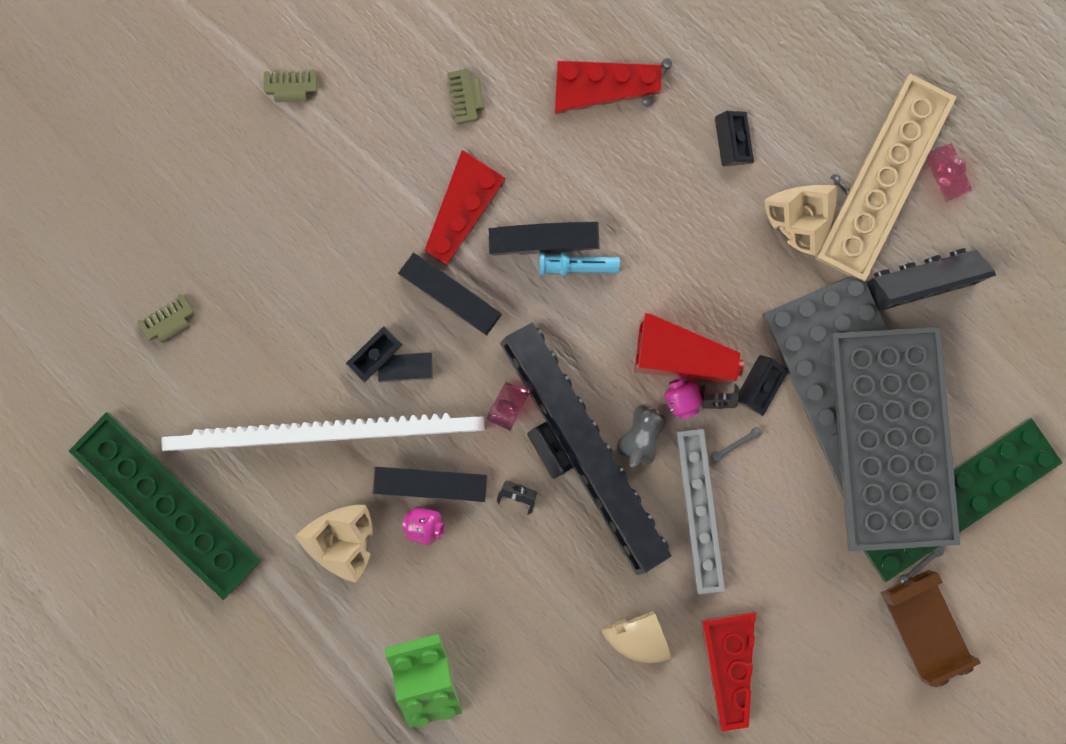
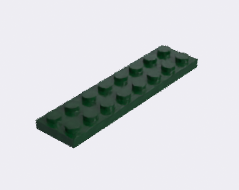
M105 412L68 451L222 600H225L263 560L110 412Z
M1032 418L1026 419L953 468L959 533L1063 463ZM939 546L869 550L863 552L882 580L887 582Z

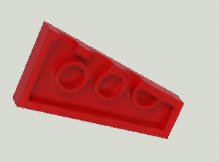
M558 61L555 115L568 110H581L588 108V106L606 105L613 103V101L631 100L660 94L662 65Z
M462 150L426 244L425 252L448 266L506 181V178Z
M756 612L701 620L719 726L722 732L749 727Z

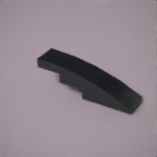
M599 222L541 223L488 228L489 254L492 256L516 253L526 255L540 252L555 254L600 249Z
M414 252L398 272L403 279L486 336L502 316L498 310Z
M374 467L372 494L485 502L487 475Z

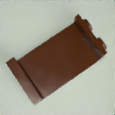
M927 570L881 592V595L922 682L930 687H941L946 685L949 679L956 675L969 674L974 670L973 667L981 664L979 658L969 653L938 587V585L943 583L939 573Z

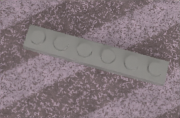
M704 429L676 432L696 593L725 591Z

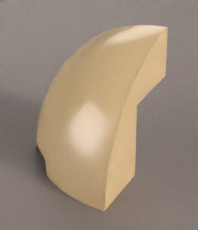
M809 185L795 187L766 198L764 200L766 213L773 228H779L788 237L787 243L795 249L816 256L821 250L832 225L836 206L837 186Z
M366 505L342 507L315 519L295 537L307 553L320 565L333 574L356 583L364 572L370 557L366 547L368 536L373 535L371 517Z
M653 611L629 621L622 619L601 628V632L608 643L617 652L631 660L642 663H660L672 659L663 631Z

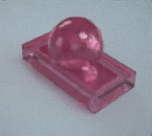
M952 143L929 152L926 159L945 202L972 191V187L965 174L967 170L966 163L957 156Z
M505 382L486 420L496 424L498 427L511 431L529 396V392L509 382Z

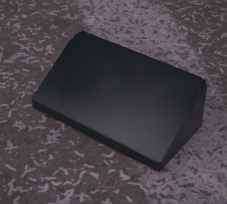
M725 111L715 117L722 166L728 167L754 163L747 112Z
M383 326L345 364L365 383L403 344Z
M432 353L391 356L378 369V381L382 383L433 379Z
M760 355L738 393V403L764 416L787 375L788 369L773 358Z
M546 422L527 433L553 479L573 468Z

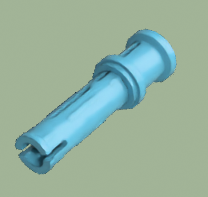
M562 252L561 255L539 253V276H543L544 273H558L561 276L569 275V272L619 274V257H572L566 252Z

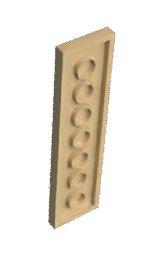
M910 73L908 74L830 228L821 250L815 258L816 260L849 277L853 276L862 282L866 281L957 98L956 96Z

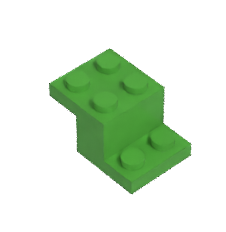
M439 633L384 648L386 659L393 672L396 701L409 728L422 727L433 721L448 720L462 714L461 703L455 691L451 664Z

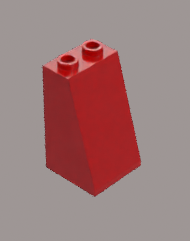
M645 313L640 320L635 373L674 378L684 377L690 380L731 384L738 380V376H742L744 360H740V352L655 315Z

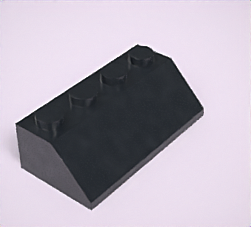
M966 248L950 252V257L941 259L940 255L925 259V264L916 266L915 262L899 266L900 271L890 273L889 269L874 273L875 278L869 280L867 285L878 311L976 285L996 276L995 270L977 250L966 252Z

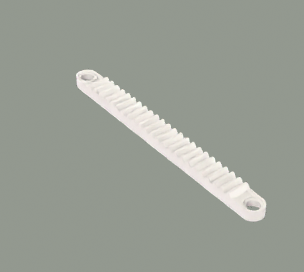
M444 413L442 419L437 414H433L431 420L427 415H422L420 420L417 416L412 415L409 421L405 416H401L399 421L395 417H390L388 422L385 418L379 417L377 423L374 419L368 418L366 423L362 419H357L356 423L348 419L345 424L343 421L336 420L334 425L330 421H325L323 425L316 421L313 425L303 422L302 426L292 423L291 427L288 424H281L280 427L270 424V427L259 425V428L248 426V429L241 426L237 427V429L227 427L226 429L216 428L215 430L194 429L192 435L161 437L162 451H182L485 431L484 417L450 418L449 414Z

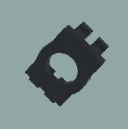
M704 384L700 392L703 398V409L736 408L739 393L737 384L734 385V393L705 394Z
M506 480L498 494L497 503H500L502 496L530 505L527 513L529 515L533 512L537 491Z

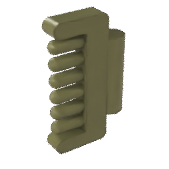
M314 69L310 73L305 71L303 82V72L299 71L297 82V74L293 71L290 83V73L285 72L284 83V74L279 72L277 83V73L273 72L271 83V74L269 71H265L264 92L266 95H274L275 102L307 101V94L317 93V73Z
M468 69L449 72L447 74L450 80L449 85H457L450 87V91L454 92L451 94V97L456 98L452 100V103H464L453 106L454 110H461L454 113L456 123L464 124L477 121V111L485 109L480 78H471Z
M178 295V299L173 300L174 305L169 302L167 304L168 308L163 306L162 311L158 309L156 314L151 313L150 316L153 322L148 316L145 317V321L141 319L137 321L146 339L152 341L158 337L163 343L190 326L187 318L194 315V310L184 295Z

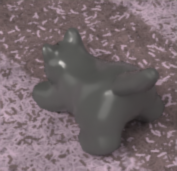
M643 406L637 407L633 415L631 430L618 441V452L621 455L630 456L629 464L632 469L636 468L640 461L643 465H649L655 458L657 451L656 438L667 421L666 417L660 416L655 408L645 410Z

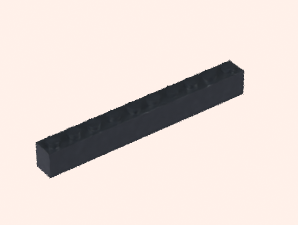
M532 322L506 336L500 342V345L562 447L563 452L572 464L576 474L636 575L647 573L671 557L668 551L669 545L655 529V521L652 516L645 512L640 504L641 498L639 494L627 482L626 472L615 462L611 447L604 443L599 435L598 425L594 420H590L587 415L585 403L579 396H576L571 388L572 382L568 375L563 373L558 366L557 356L553 351H549L546 346L542 331L536 328Z

